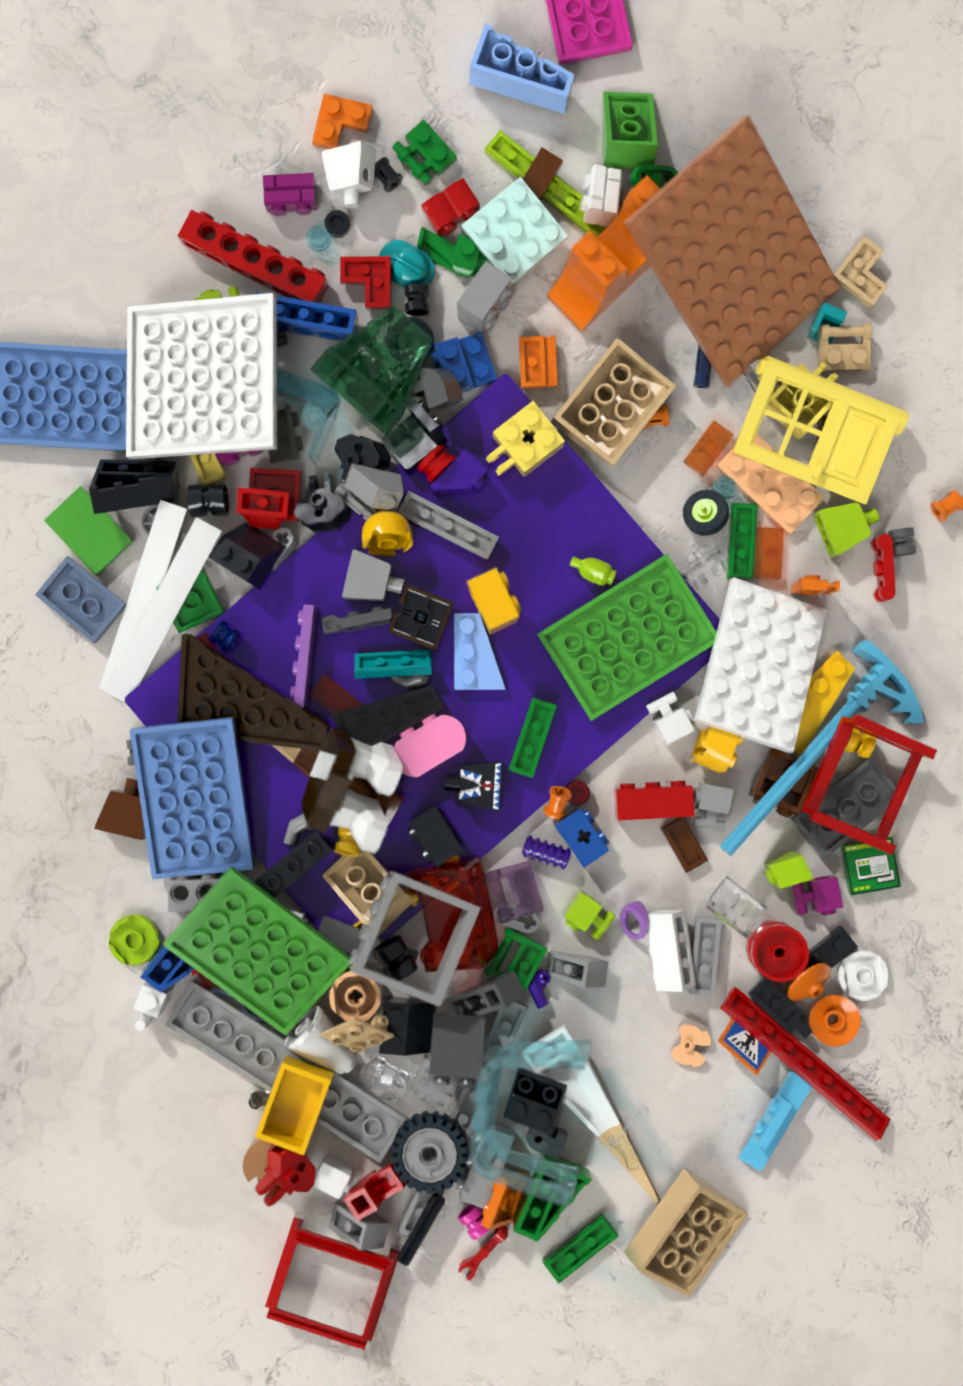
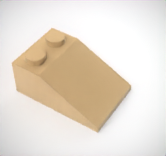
M361 850L360 855L356 857L343 855L322 877L361 923L368 925L371 914H369L370 907L374 899H379L382 892L379 889L380 883L384 880L386 874L389 875V871L371 852ZM400 883L397 886L377 936L415 901Z

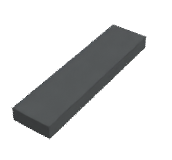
M324 914L318 932L337 947L351 954L353 949H358L361 939H359L360 928ZM376 937L367 961L378 965L372 950L386 941V938ZM408 947L406 954H411L416 962L419 951Z

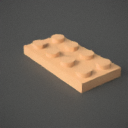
M756 434L753 444L776 452ZM733 449L716 466L754 504H758L757 507L788 536L825 499L810 483L732 453Z

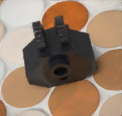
M349 434L336 441L334 450L342 463L340 468L344 469L340 484L342 482L345 483L352 464L379 470L389 467L391 456L383 443L354 434Z
M331 473L324 474V488L319 489V481L316 475L310 476L309 490L306 491V496L294 506L295 517L301 521L303 526L314 533L339 530L351 519V509L342 498L334 494V480Z

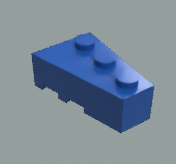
M162 945L145 966L140 978L159 992H163L195 969Z

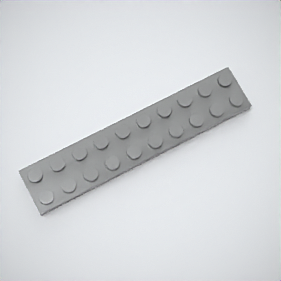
M196 980L192 981L165 1024L270 1093L281 1063L286 1055L331 1071L290 1051L284 1045L285 1037L243 1013L240 1008L223 997L214 994L209 988ZM333 1072L334 1075L317 1123L380 1163L391 1147L399 1127L408 1119V1116L344 1075Z

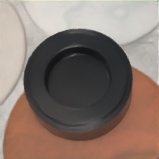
M334 210L328 213L325 218V227L328 234L335 238H341L348 234L350 220L345 212Z

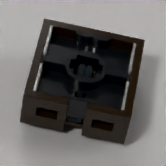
M406 584L399 605L402 606L399 613L395 612L388 633L437 652L455 603Z

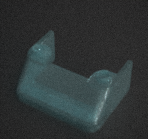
M277 367V396L304 406L301 415L302 422L307 429L316 432L307 456L312 464L317 465L340 409V397L331 388Z

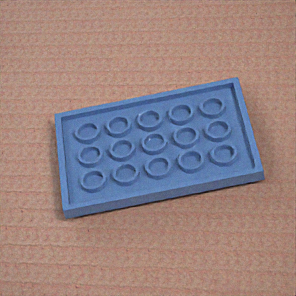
M0 342V444L126 452L127 350Z
M234 717L131 728L130 737L152 880L226 872L231 865L238 871L254 869L255 864Z

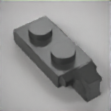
M386 606L372 608L369 613L361 614L360 611L347 613L345 618L331 615L322 618V625L325 635L340 632L347 633L391 624L394 615L391 608L386 609Z

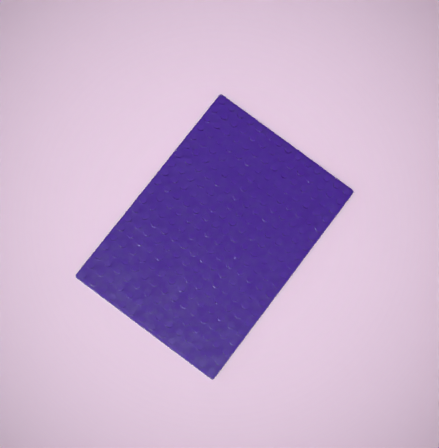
M508 374L500 376L443 425L444 428L441 429L448 441L444 446L449 455L453 454L457 458L466 449L488 470V475L485 477L488 480L478 491L474 489L471 493L434 494L430 489L431 483L427 480V475L424 472H420L417 467L412 471H406L399 463L389 471L401 474L404 494L396 513L406 494L410 491L493 533L499 539L488 561L409 520L407 521L412 529L413 545L408 551L403 553L402 548L394 550L396 552L394 556L371 555L368 553L367 548L365 550L362 548V529L366 521L363 519L364 515H358L351 509V519L339 530L319 532L269 574L260 590L256 587L252 588L196 636L197 639L290 698L291 687L296 684V676H293V663L298 661L299 651L295 650L296 636L301 635V625H298L299 610H303L304 604L316 606L317 614L307 708L305 709L330 724V730L331 727L338 728L330 715L331 713L410 691L390 681L392 677L355 679V654L429 650V648L388 633L391 624L347 633L324 634L322 618L331 615L345 618L347 613L360 611L361 614L369 613L372 608L386 606V609L391 608L393 615L401 610L402 606L399 605L402 594L387 592L385 602L346 600L342 597L352 550L360 551L391 564L393 567L391 576L405 579L403 592L406 584L455 603L437 652L431 650L432 675H430L425 686H433L445 707L434 713L436 717L448 715L457 719L465 729L466 744L461 752L419 777L401 774L394 791L404 796L405 799L388 825L378 850L372 853L389 872L392 870L413 880H417L435 867V864H429L421 852L424 847L420 840L415 842L408 832L411 819L437 803L464 845L463 851L457 855L467 869L471 868L550 799L549 790L552 786L565 787L649 714L646 705L671 692H675L709 663L713 648L711 646L590 721L537 634L658 560L664 554L566 441L562 449L525 477L522 476L515 465L502 475L496 473L498 467L509 460V458L503 453L494 462L489 463L486 460L487 456L499 447L493 439V431L531 403V400ZM526 435L523 442L527 443L529 441L531 444L533 443V437ZM573 556L581 560L592 557L609 563L612 569L617 571L612 584L606 583L601 586L583 578L580 575L579 569L570 566ZM497 568L498 573L504 572L509 582L508 594L510 598L515 596L521 608L516 623L489 635L483 622L505 690H455L454 613H479L468 590L467 581ZM682 576L717 632L720 621L719 617ZM181 650L125 697V703L145 726L177 723ZM533 697L557 705L534 776L530 778L508 769ZM419 722L412 727L414 730H417L424 725L422 722ZM398 734L384 743L392 745L394 748L396 742L402 738ZM237 741L252 850L255 856L269 870L316 831L313 828L312 830L306 829L299 832L296 846L283 843L289 822L304 814L301 802L309 777L272 745ZM496 761L503 762L500 811L460 803V791L444 790L445 775L461 776L462 765ZM330 825L326 834L336 844L340 839L337 834L338 826ZM334 850L285 889L318 929L324 914L350 925H354L359 921L356 915L322 877L343 856L335 853ZM430 897L402 913L379 936L388 939L435 897Z

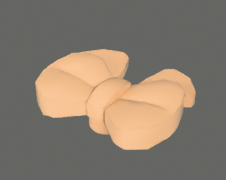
M682 1024L679 1027L682 1039L680 1045L672 1048V1057L680 1064H691L692 1067L701 1066L705 1061V1057L694 1050L695 1045L709 1046L711 1045V1037L706 1030L701 1031L700 1028L693 1024Z

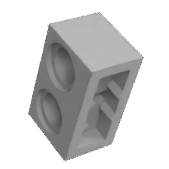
M216 873L203 874L196 878L179 876L167 881L168 912L192 911L205 896L203 892L204 886L207 884L213 887L221 877H216ZM179 886H185L188 889L189 895L187 898L180 897L178 894Z

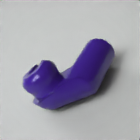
M544 970L537 971L528 986L537 1009L549 1004L543 991L547 982H550L551 976Z

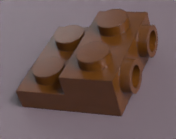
M769 748L761 770L757 772L748 794L754 797L752 802L757 804L797 758L781 750ZM812 765L775 806L777 814L790 818L791 815H800L819 769L818 767Z

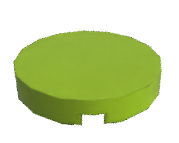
M140 914L128 915L118 920L111 928L109 934V949L118 961L126 965H141L149 961L158 952L161 943L160 931L155 922L149 917Z

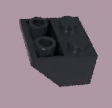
M518 1067L503 1117L552 1136L558 1128L565 1106L568 1085Z

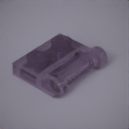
M530 861L486 873L487 881L491 883L499 914H497L499 923H506L516 918L544 911ZM506 877L508 878L516 908L510 910L501 884V879Z

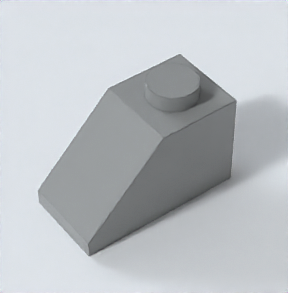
M357 464L351 465L345 481V487L371 508L396 512L404 494L401 474Z
M558 951L550 952L548 973L551 978L584 988L605 987L608 961L586 955Z
M335 1203L329 1229L362 1251L384 1248L390 1222L375 1212L357 1221L347 1205Z

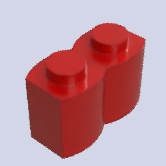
M462 178L448 186L444 191L429 198L421 205V208L435 233L439 236L443 234L447 236L457 229V224L467 221L480 210V203L465 179Z

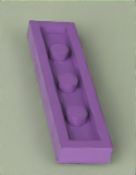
M304 604L303 610H299L298 625H301V635L296 636L295 650L299 651L298 661L293 663V676H296V684L291 687L290 699L304 708H307L317 614L316 606Z

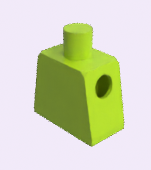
M858 502L822 509L813 514L830 559L871 536L869 525L880 521L879 514L874 507L862 511Z

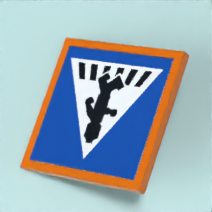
M732 1018L717 1041L754 1075L759 1074L771 1053L770 1050Z

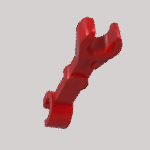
M505 1225L497 1227L492 1237L479 1248V1251L474 1256L460 1263L459 1273L465 1267L471 1269V1272L466 1276V1280H471L483 1259L489 1256V1253L498 1243L501 1244L506 1240L508 1228Z

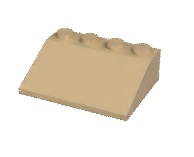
M616 338L554 416L551 424L571 440L609 465L614 466L676 385L619 338Z
M683 1169L624 1253L640 1273L690 1297L749 1214L704 1180Z

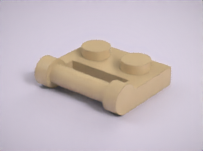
M863 323L862 326L829 327V324H820L818 329V366L824 362L827 365L824 371L870 370L872 324ZM861 336V344H828L829 337Z

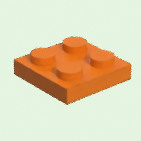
M522 1170L500 1175L495 1180L492 1187L493 1195L483 1210L482 1226L491 1230L513 1222L531 1175Z

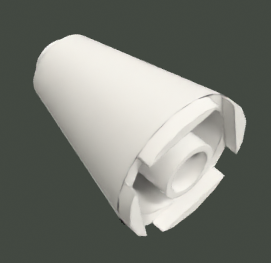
M316 1005L311 1007L298 1021L299 1026L295 1031L293 1029L290 1030L284 1045L290 1051L337 1074L350 1072L356 1064L354 1060L356 1057L355 1052H352L350 1048L343 1045L333 1044L330 1040L320 1036V1033L336 1026L321 1007Z

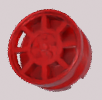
M440 444L421 461L417 469L420 472H424L427 475V480L432 484L451 465L456 457L453 454L449 455L446 447Z

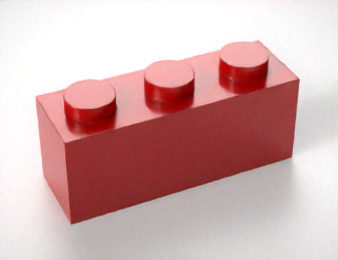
M686 780L670 781L671 786H661L660 782H645V787L635 788V783L620 784L619 789H614L615 819L620 821L695 817L693 786L686 785Z

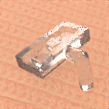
M742 374L722 387L742 423L745 421L756 392L746 374ZM777 383L775 385L773 393L779 388ZM764 415L761 423H763L770 417Z

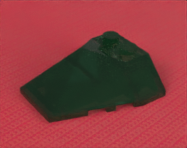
M395 306L368 322L367 326L356 333L353 332L346 336L347 338L342 342L326 349L310 368L312 372L334 389L386 436L402 418L433 343V338Z

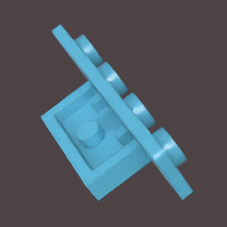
M791 1070L775 1097L768 1103L765 1114L756 1123L751 1137L738 1156L740 1160L758 1171H762L812 1089V1086Z

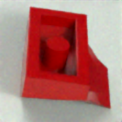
M238 487L236 513L244 516L250 527L277 530L282 521L288 518L291 493Z

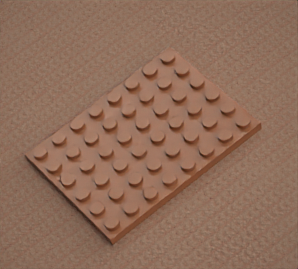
M750 116L741 117L624 222L723 385L729 388L748 372L747 368L750 364L767 355L841 288Z

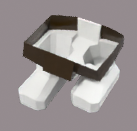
M331 727L313 766L301 802L307 825L322 833H326L330 825L348 828L361 850L375 853L386 832L387 820L378 800L358 794L350 790L349 786L353 777L367 779L378 793L391 796L397 786L403 768L393 746L383 742L369 746L351 738L347 731Z

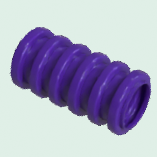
M531 835L527 837L522 851L523 857L530 856L531 860L536 858L540 863L545 861L546 865L551 863L555 868L560 866L561 870L567 867L571 855L570 848L563 849L562 845L557 847L553 842L548 844L547 840L541 842L540 838L535 840L532 839L533 836Z

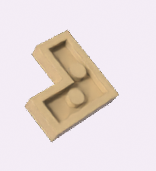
M864 236L837 269L834 276L840 286L868 308H871L887 289L888 285L869 271L884 251Z

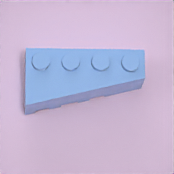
M485 23L470 65L469 85L565 114L572 93L574 74L547 58L545 60L534 54L532 49L528 47L522 48L513 42V38L506 34L500 35L493 31L492 26Z

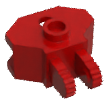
M273 1144L268 1149L267 1167L264 1169L266 1175L256 1185L255 1191L260 1196L266 1194L263 1202L269 1207L275 1205L285 1194L290 1196L293 1192L308 1193L315 1185L316 1168L306 1154L302 1155Z

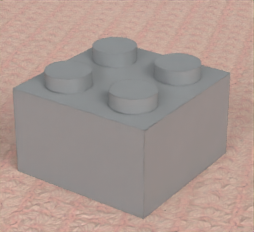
M485 261L457 302L458 319L478 333L482 332L484 334L486 329L490 331L498 319L496 315L499 310H505L512 299L510 296L513 290L511 288V277Z

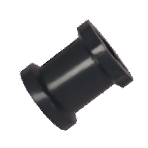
M383 157L375 163L374 177L376 176L384 185V190L389 193L400 185L403 176L400 173H396L390 166V160L387 157Z

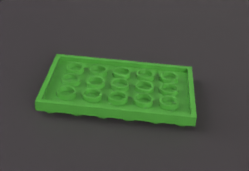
M666 554L541 631L537 636L588 718L592 721L713 646L717 632L669 555Z
M232 865L163 944V946L285 1036L347 969L351 956Z

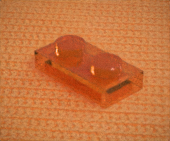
M757 528L754 578L781 579L784 528Z

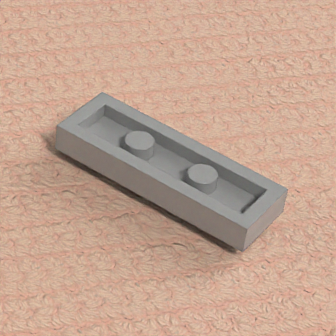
M695 916L692 961L696 986L688 989L690 994L715 996L722 925L721 918Z

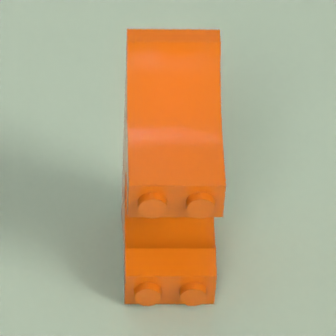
M648 176L642 179L627 194L620 213L600 235L596 237L589 230L570 249L569 259L563 273L547 294L550 301L581 332L650 267L624 224L631 215L661 190Z

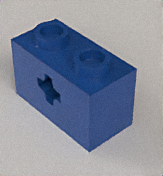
M577 807L567 814L564 819L554 823V825L585 868L609 851L606 846L609 840L601 830L596 832L591 824L595 820L588 810L582 811ZM581 829L584 832H590L587 835V838L589 840H587L586 842H584L582 839L579 841L577 840V838H579L580 836L578 831H580Z

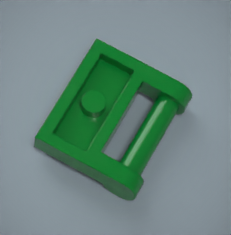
M507 927L504 931L505 937L492 962L485 967L483 972L492 978L504 974L499 971V968L515 940L521 944L506 973L515 971L526 992L548 948Z

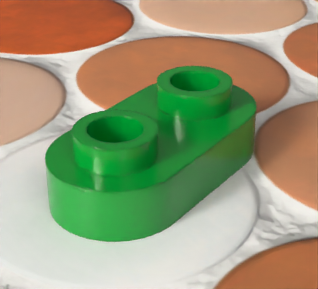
M639 165L632 171L631 184L635 187L641 181L640 175H642L643 178L648 176L662 189L679 173L672 166ZM663 176L665 177V184L662 183Z

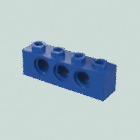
M276 296L277 330L355 344L359 322L356 309Z

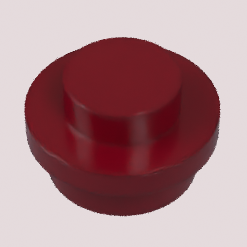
M576 780L566 786L572 794L571 799L568 801L570 804L580 806L588 801L590 790L587 784Z

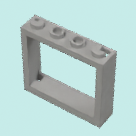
M390 870L389 875L386 874L384 880L380 883L379 889L382 892L379 899H374L370 907L369 914H371L369 923L368 925L364 924L360 931L359 939H361L358 949H353L348 963L351 964L350 970L355 974L440 1007L480 907ZM399 883L462 909L428 992L364 967Z

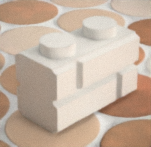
M595 164L590 174H585L582 189L586 190V195H583L580 204V211H584L583 221L585 223L608 227L617 217L622 179L621 170L607 169L605 166Z

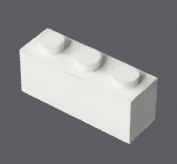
M685 909L658 910L649 913V952L652 957L653 980L656 985V991L683 992L696 986Z

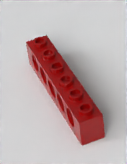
M191 209L177 235L182 245L284 297L316 303L321 302L329 287L325 274L316 268L310 270L304 267L303 263L297 258L290 256L288 259L280 255L281 252L271 245L265 247L259 244L255 237L246 233L244 236L237 233L236 229L230 224L223 222L221 225L213 221L214 218L204 211L198 213ZM216 233L212 240H205L207 234ZM231 244H238V248L235 251H227ZM254 255H259V256H261V257H260V260H259L258 262H256V263H250V262H249V260H250V258H251L252 256H254ZM277 266L283 267V270H282L281 273H279V274H272V273H271V272H272V269H273L274 267H277ZM302 277L306 279L304 284L300 286L293 284L297 278Z

